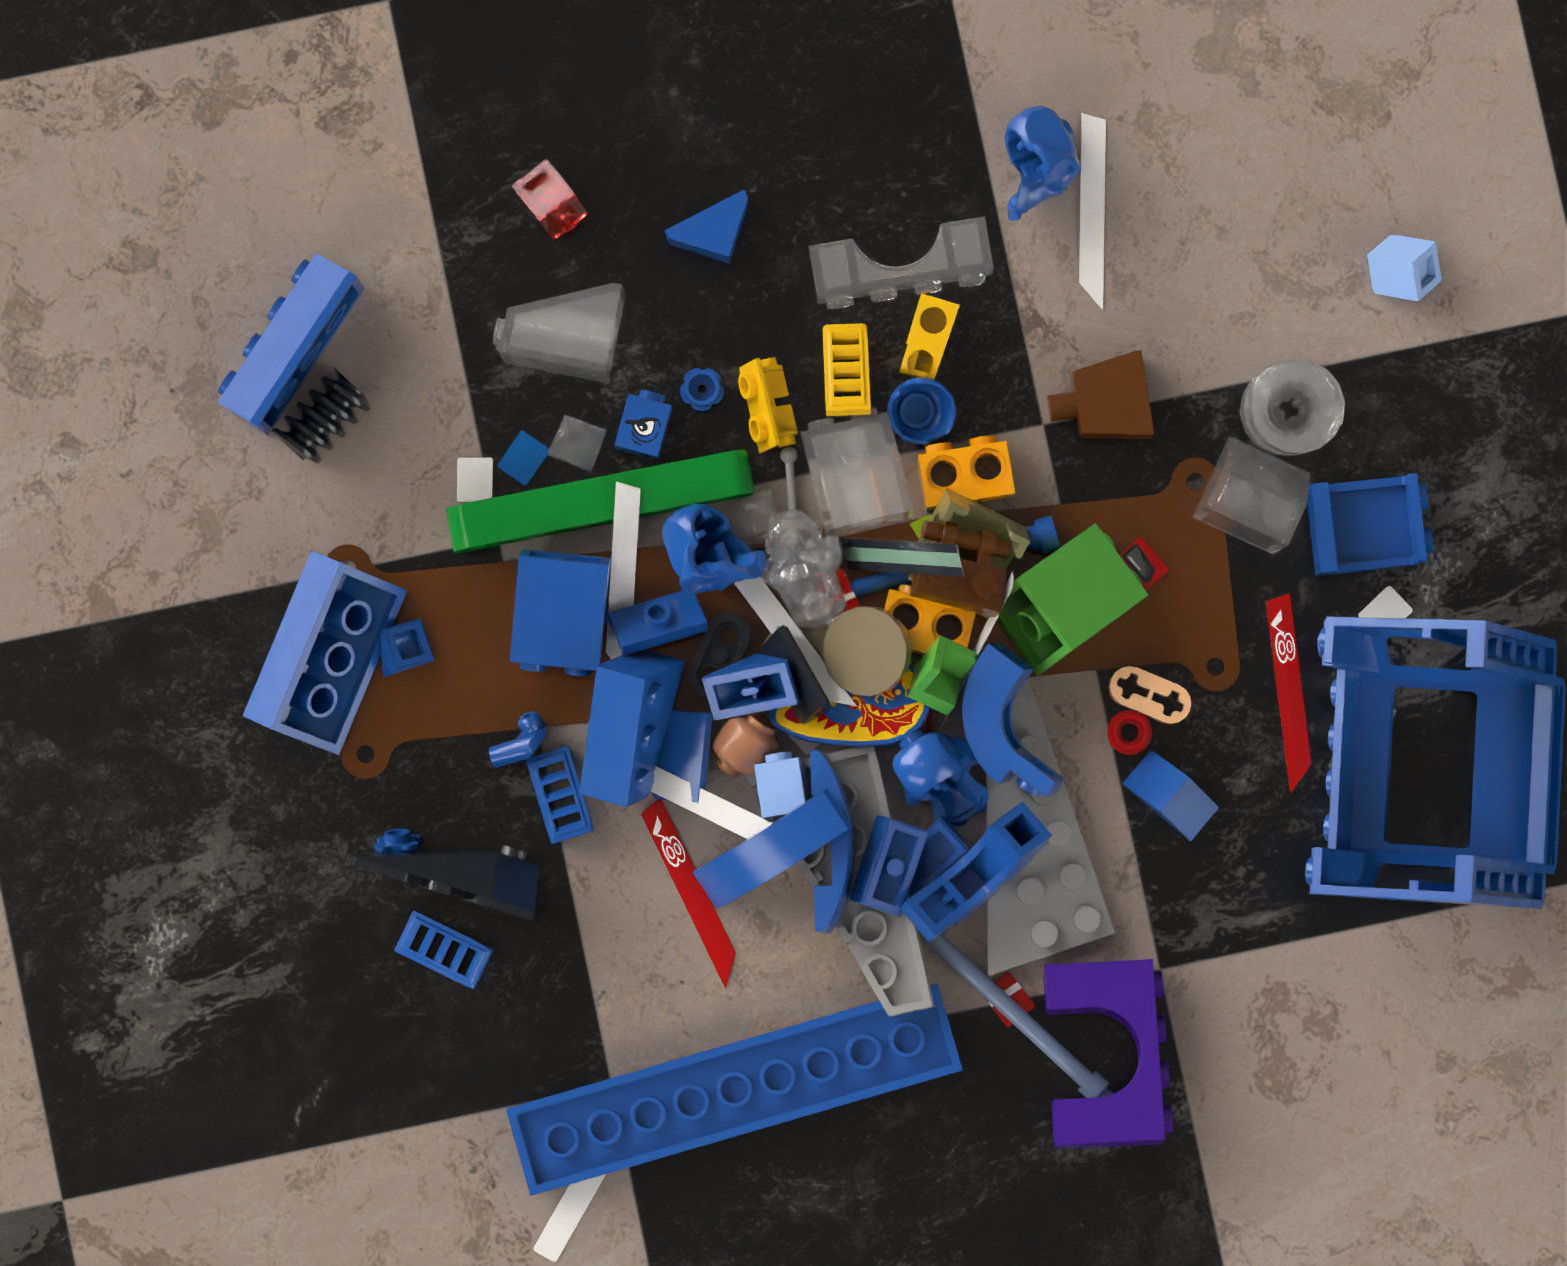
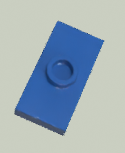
M685 591L676 592L608 613L609 625L623 656L707 631V620L696 595L689 596Z
M944 815L926 830L929 832L909 889L910 898L946 872L972 848Z

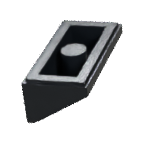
M784 625L780 626L763 644L761 654L788 660L800 701L797 705H791V708L799 722L807 724L830 711L831 705L789 628Z

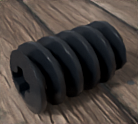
M334 367L333 369L338 377L337 381L326 376L321 378V382L326 390L325 394L313 389L308 392L314 404L312 407L301 402L297 403L296 407L302 418L299 420L286 415L284 421L289 431L284 432L277 428L272 430L303 461L308 459L315 463H320L322 459L316 447L321 446L332 450L334 446L329 434L333 433L343 438L346 436L341 421L345 420L356 425L359 421L353 409L357 407L367 412L371 409L366 397Z

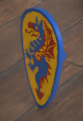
M910 665L907 672L898 681L899 683L889 691L874 696L854 695L846 691L857 706L830 702V711L807 724H801L791 706L772 709L770 719L776 729L807 742L854 747L888 746L901 742L912 733L921 729L929 713V707L908 697L914 667Z

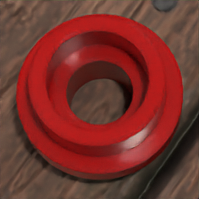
M1125 710L1116 714L1110 720L1107 727V738L1110 745L1117 752L1125 755H1134L1143 751L1150 743L1152 737L1150 722L1143 714L1134 710ZM1126 724H1131L1137 729V737L1133 741H1126L1121 736V729Z

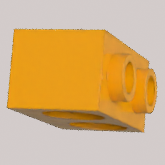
M987 435L969 439V447L952 449L951 442L925 446L926 454H919L917 458L925 510L932 511L936 509L946 488L976 503L1013 498L1015 488L1007 440L996 442L995 435ZM982 457L995 459L1000 467L999 475L991 480L979 477L975 471V463L978 459ZM938 464L951 466L956 474L955 482L947 487L936 485L930 475L933 467Z
M900 584L898 591L889 589L884 610L888 611L887 613L892 615L895 609L900 606H910L917 612L918 623L912 629L907 630L912 644L911 653L923 655L939 637L936 631L937 621L945 616L956 618L961 625L960 636L952 641L968 648L976 615L975 612L910 596L911 586Z

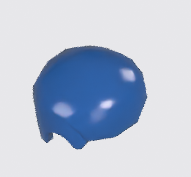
M916 377L908 379L894 389L890 394L886 413L891 429L904 441L927 445L950 433L957 415V409L953 395L941 382L929 377Z

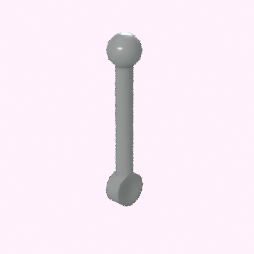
M788 446L782 449L780 457L785 463L790 522L786 526V534L789 538L795 539L800 538L803 534V526L798 522L794 462L798 457V453L795 448Z

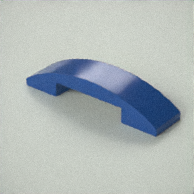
M810 750L812 796L827 788L851 824L848 830L831 840L832 885L814 886L815 931L821 934H831L845 907L853 878L855 862L854 824L848 797L835 767L825 753L820 750Z
M826 788L766 828L701 865L692 873L716 909L757 888L848 830L851 824Z

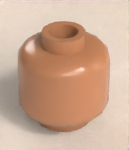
M759 712L728 718L712 741V748L719 757L716 764L724 772L736 778L740 773L754 776V765L766 763L765 756L775 753L778 748V739L775 735L777 729L769 719Z

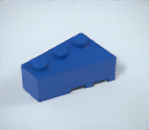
M642 650L625 656H618L597 666L580 794L623 807H629L648 796L653 787L654 770L686 661L649 650Z

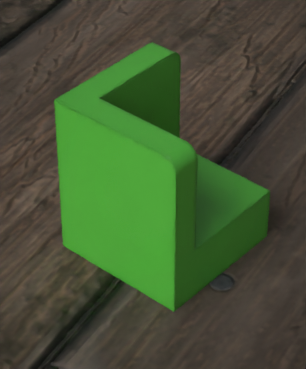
M939 635L916 662L908 697L948 715L956 705L961 679L974 666L978 654Z

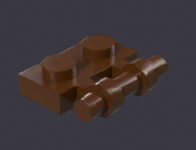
M925 520L921 529L922 538L936 541V543L957 544V547L973 550V559L969 561L960 558L964 577L913 573L910 596L992 617L998 615L1001 612L1007 570L990 566L991 556L1007 559L1011 552V541L996 538L995 533L986 530H980L979 533L959 529L957 523L942 521L940 524Z

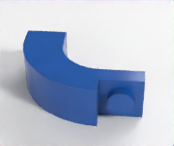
M1000 642L989 643L974 664L964 689L962 717L970 749L981 767L998 784L1009 782L1014 774L1019 777L1016 781L1017 784L1031 795L1039 797L1042 794L1046 797L1055 794L1065 781V778L1027 751L1019 742L1012 725V706L1015 697L1035 668Z
M1022 801L992 823L981 839L959 861L905 901L900 909L930 943L954 925L956 927L1002 889L1033 859L1052 834Z

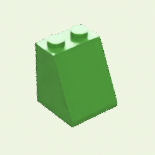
M1095 523L1014 580L1013 588L997 618V622L1027 663L1035 668L1033 670L1035 674L1039 676L1146 598L1148 594L1142 587L1141 579L1137 573L1128 568L1117 553L1112 539L1106 533H1103Z

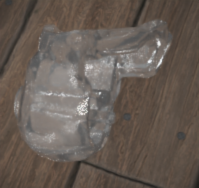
M790 509L775 515L770 522L765 539V549L771 557L767 560V567L761 578L770 587L779 591L796 625L802 628L825 626L833 622L847 608L846 597L837 572L841 561L842 547L838 537L829 536L821 538L823 530L816 520L802 511Z

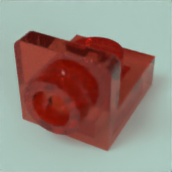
M547 159L511 185L552 240L572 230L587 215L586 210L574 192Z

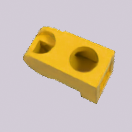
M921 293L899 373L915 378L929 377L935 380L960 306L959 304Z

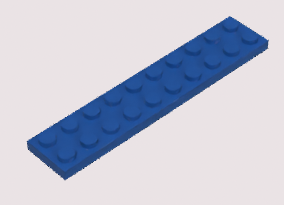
M938 983L930 985L935 1005L932 1008L890 1017L878 1000L507 1108L506 1112L530 1196L962 1071V1065Z

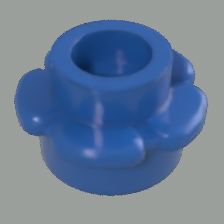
M694 368L685 374V382L680 387V395L685 403L692 405L694 410L707 411L711 409V405L718 404L722 400L724 388L720 385L721 377L716 371L710 368L705 370ZM700 385H704L706 387L705 393L698 392V387Z

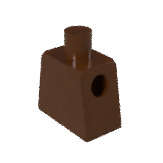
M1142 350L1133 351L1073 371L1070 375L1072 392L1047 395L1051 422L1076 418L1080 438L1151 439L1154 435Z

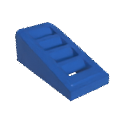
M569 746L526 759L551 844L595 831L585 797L579 793L581 784ZM561 761L564 762L565 770L541 777L539 768ZM569 778L570 787L546 794L545 785ZM574 795L575 804L551 810L550 802ZM579 812L580 821L557 828L555 819Z
M413 910L394 951L474 990L494 948ZM422 924L429 929L417 952L410 947ZM438 932L445 937L434 959L426 955ZM454 940L460 943V946L449 967L442 964ZM468 948H471L476 953L466 974H463L458 969Z

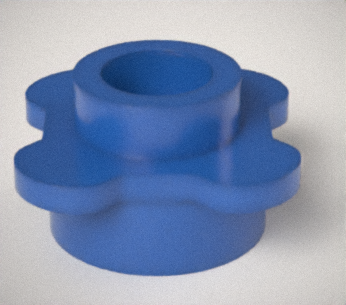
M408 829L388 830L384 832V836L377 838V844L374 845V849L380 853L416 852V849L419 848L418 842H421V836L411 835Z

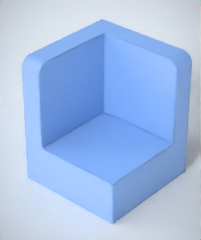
M1390 235L1367 254L1372 289L1375 294L1419 301L1442 281L1437 243L1435 241Z

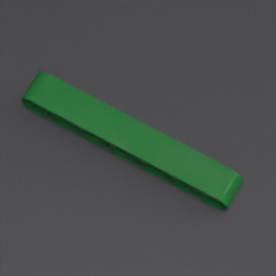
M742 449L448 507L445 511L453 553L475 551L614 523L616 482L640 488L639 518L673 512L693 503L709 505L754 495L755 489L747 450Z

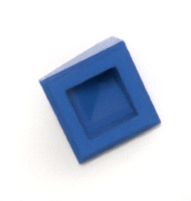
M421 618L380 630L381 660L384 677L434 661Z

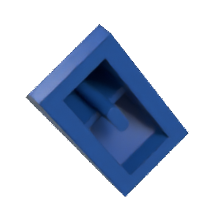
M745 190L666 229L665 234L669 244L730 264L749 205Z
M757 653L702 678L714 721L797 705L800 702L787 659Z
M1152 750L1146 754L1122 783L1123 786L1190 842L1219 808L1187 775Z

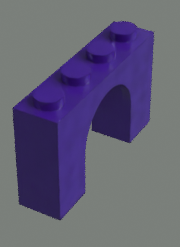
M1153 959L1045 965L1043 969L1046 1016L1085 1013L1107 1015L1116 1019L1127 1028L1136 1043L1138 1051V1066L1135 1076L1119 1092L1105 1097L1053 1100L1051 1108L1054 1150L1163 1144L1165 1133L1173 1131L1171 1105H1163L1162 1088L1169 1087L1168 1060H1160L1159 1043L1166 1042L1165 1016H1157L1156 998H1163L1162 972L1154 971Z

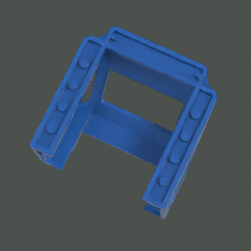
M1326 616L1324 627L1318 636V654L1322 658V666L1337 669V679L1333 680L1330 690L1331 703L1335 706L1334 724L1330 726L1328 732L1329 749L1333 751L1332 769L1328 771L1326 776V792L1330 796V811L1326 815L1323 824L1324 839L1328 841V848H1312V856L1307 860L1305 878L1307 884L1310 885L1309 894L1542 909L1545 901L1546 874H1554L1557 867L1566 695L1564 678L1556 676L1557 646L1555 640L1482 620ZM1395 637L1434 640L1465 648L1466 667L1472 668V670L1395 665L1391 661L1387 639ZM1398 687L1474 692L1477 695L1470 844L1466 848L1392 844L1387 841L1394 691ZM1385 864L1455 868L1454 884L1409 880V889L1374 888L1380 868Z

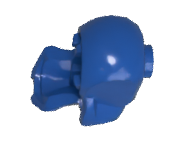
M1044 106L1030 107L1024 109L1010 120L1005 132V144L1009 161L1020 172L1022 182L1019 184L1018 193L1014 194L1008 201L1007 212L1009 220L1018 221L1023 213H1027L1028 210L1034 208L1042 201L1068 190V185L1081 171V166L1076 157L1072 128L1065 119H1060L1054 110Z
M693 503L677 509L664 522L662 535L669 559L675 573L680 577L682 590L689 596L714 590L723 591L735 582L745 579H756L763 575L767 567L764 551L752 552L750 546L734 533L727 517L710 505Z
M918 730L899 743L902 750L893 759V769L902 783L904 796L910 807L917 806L922 800L929 801L933 809L934 819L937 821L944 815L952 826L966 825L967 821L972 817L985 811L988 791L968 773L972 766L979 763L965 739L949 737L944 733L924 735L922 730Z

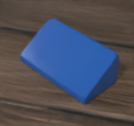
M672 710L656 766L689 782L692 802L698 803L700 788L706 790L713 716L708 713ZM653 793V797H654L655 799L667 800V799H665V798H663V797H661V796H659V795Z
M878 815L850 894V901L900 917L902 913L900 908L906 901L929 831Z

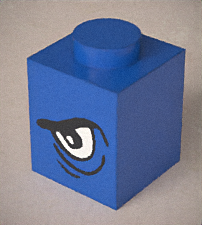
M640 390L639 396L628 394L614 445L616 450L659 461L673 411L672 405L664 403L666 396L647 390Z

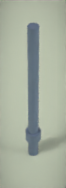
M943 934L930 943L926 938L923 939L931 949L1080 1086L1078 1091L1086 1098H1096L1114 1094L1107 1087L1109 1082L1096 1070L1093 1073L1089 1071Z

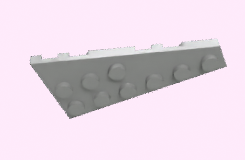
M1027 679L1017 693L1012 706V725L1015 735L1027 751L1061 775L1029 679ZM986 773V790L988 791L986 831L992 823L1023 801L1052 834L1033 859L987 901V976L1115 934L1064 782L1055 794L1046 797L1040 794L1039 797H1036L1017 784L1016 781L1019 777L1014 774L1009 782L998 784Z
M855 747L826 754L835 767L846 791L855 835L853 878L845 907L836 924L837 930L845 944L848 945L888 1016L893 1017L935 1007L918 930L903 912L898 917L850 901V894L876 817L881 815L892 818L877 747ZM811 758L803 761H805L810 798H812ZM745 775L759 797L756 775ZM830 841L797 862L813 890L814 886L832 885ZM908 892L906 901L910 898L909 892Z

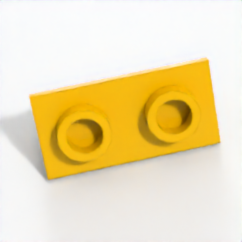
M776 357L763 360L756 358L739 367V389L742 397L747 400L750 412L749 432L753 441L757 442L759 453H764L776 446L783 448L796 444L795 436L798 435L792 406L788 404L776 407L774 400L789 396L782 365H777Z

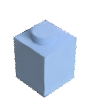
M791 752L766 755V763L754 765L762 818L769 822L782 818L791 810L810 799L805 761L799 757L792 758Z

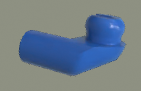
M527 712L520 717L518 726L522 731L516 739L489 748L490 759L495 768L528 759L534 754L547 735V723L542 722V717L538 712Z

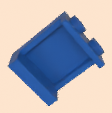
M1417 473L1401 477L1328 484V482L1315 483L1305 488L1315 576L1422 565L1427 562V554L1433 553L1431 528L1423 526L1422 510L1428 509L1427 488L1425 483H1418Z
M528 549L521 551L518 562L510 662L520 663V669L534 672L546 671L547 666L564 667V673L574 676H590L591 670L596 671L597 666L602 664L601 653L611 558Z

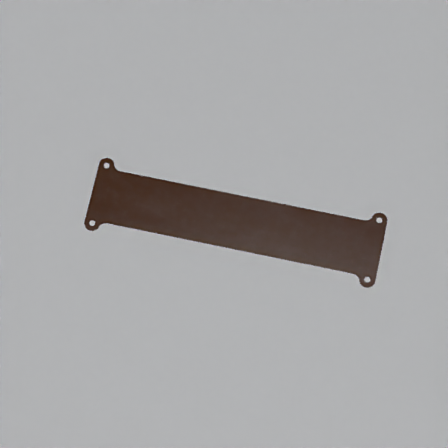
M1198 457L1183 460L1174 469L1168 486L1160 493L1154 495L994 511L1025 527L1034 525L1033 520L1051 515L1060 548L1095 523L1103 533H1106L1112 539L1119 555L1141 537L1169 568L1165 575L1146 590L1148 594L1146 598L1039 676L1128 666L1178 663L1190 670L1195 681L1201 687L1210 691L1225 690L1237 680L1240 672V660L1220 478L1216 468L1209 461ZM1192 473H1199L1204 478V485L1199 490H1191L1187 486V478ZM918 519L803 531L800 538H803V542L832 539L839 536L855 539L918 542L919 538L910 526V523ZM786 533L740 537L750 546L752 552H754V547L757 546L766 547L793 543V539L789 538ZM355 545L338 546L327 555V557L341 563L345 560H351L355 563L356 569L408 590L393 626L421 618L434 657L432 662L384 677L380 656L341 749L342 763L353 776L362 779L378 776L387 767L393 750L406 741L519 730L518 721L520 717L531 711L538 712L542 717V722L547 723V727L589 722L596 676L595 670H591L590 676H574L564 673V667L547 666L546 671L534 672L520 669V663L510 662L519 560L386 573L377 569L371 563L367 553ZM665 545L637 548L634 605L683 591L680 586V577L673 569ZM1032 549L1025 550L1021 559H1017L1014 555L1006 569L1005 585L1012 571L1014 580H1016L1054 552L1043 554L1041 550L1033 553ZM612 551L583 553L578 555L611 558ZM846 559V565L838 564L807 568V573L797 574V570L764 573L760 577L789 616L804 612L820 614L829 619L814 586L815 581L839 569L844 570L850 584L854 580L884 571L849 569ZM734 583L723 591L714 590L695 594L707 620V627L710 621L719 614L728 612L738 614L748 623L751 632L750 643L743 659L757 653L761 654V648L770 631ZM899 586L891 588V590L898 591ZM889 589L856 598L860 607L870 606L884 609ZM900 606L892 614L895 619L901 621L906 630L912 629L918 623L917 612L910 606ZM977 613L968 644V649L973 650L988 620ZM945 616L937 621L936 631L938 635L955 640L961 634V625L956 618ZM996 620L977 659L989 643L1000 642L1026 661ZM604 624L602 663L611 660L606 653L607 624ZM730 627L724 628L720 633V639L725 644H732L737 639V632ZM705 632L645 649L686 661L673 704V711L694 712L711 710L708 699L697 695L692 690L688 681L689 667ZM911 653L910 665L915 668L916 662L922 655ZM1219 658L1223 661L1224 671L1220 675L1214 676L1208 672L1207 663L1210 659ZM714 668L704 670L702 678L717 670ZM1032 671L1029 677L1037 676L1035 672ZM367 745L374 750V758L371 762L362 763L358 760L357 751L361 746Z

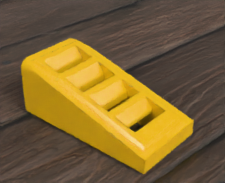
M863 323L825 325L823 327L826 416L871 415L867 325ZM859 359V361L855 362H833V360ZM834 377H860V379H834ZM861 392V396L834 397V393Z

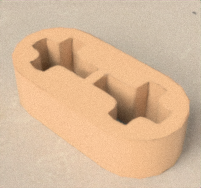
M1132 666L1122 667L1113 674L1109 681V693L1114 702L1127 709L1140 712L1144 716L1169 725L1175 724L1186 718L1190 712L1191 699L1186 689L1140 668ZM1130 674L1137 677L1136 685L1148 690L1147 696L1143 697L1133 693L1128 699H1125L1121 696L1123 689L1117 686V681L1119 679L1126 680ZM1171 692L1178 694L1177 702L1183 705L1181 712L1173 711L1170 716L1164 715V706L1151 700L1154 693L1162 697H1168Z

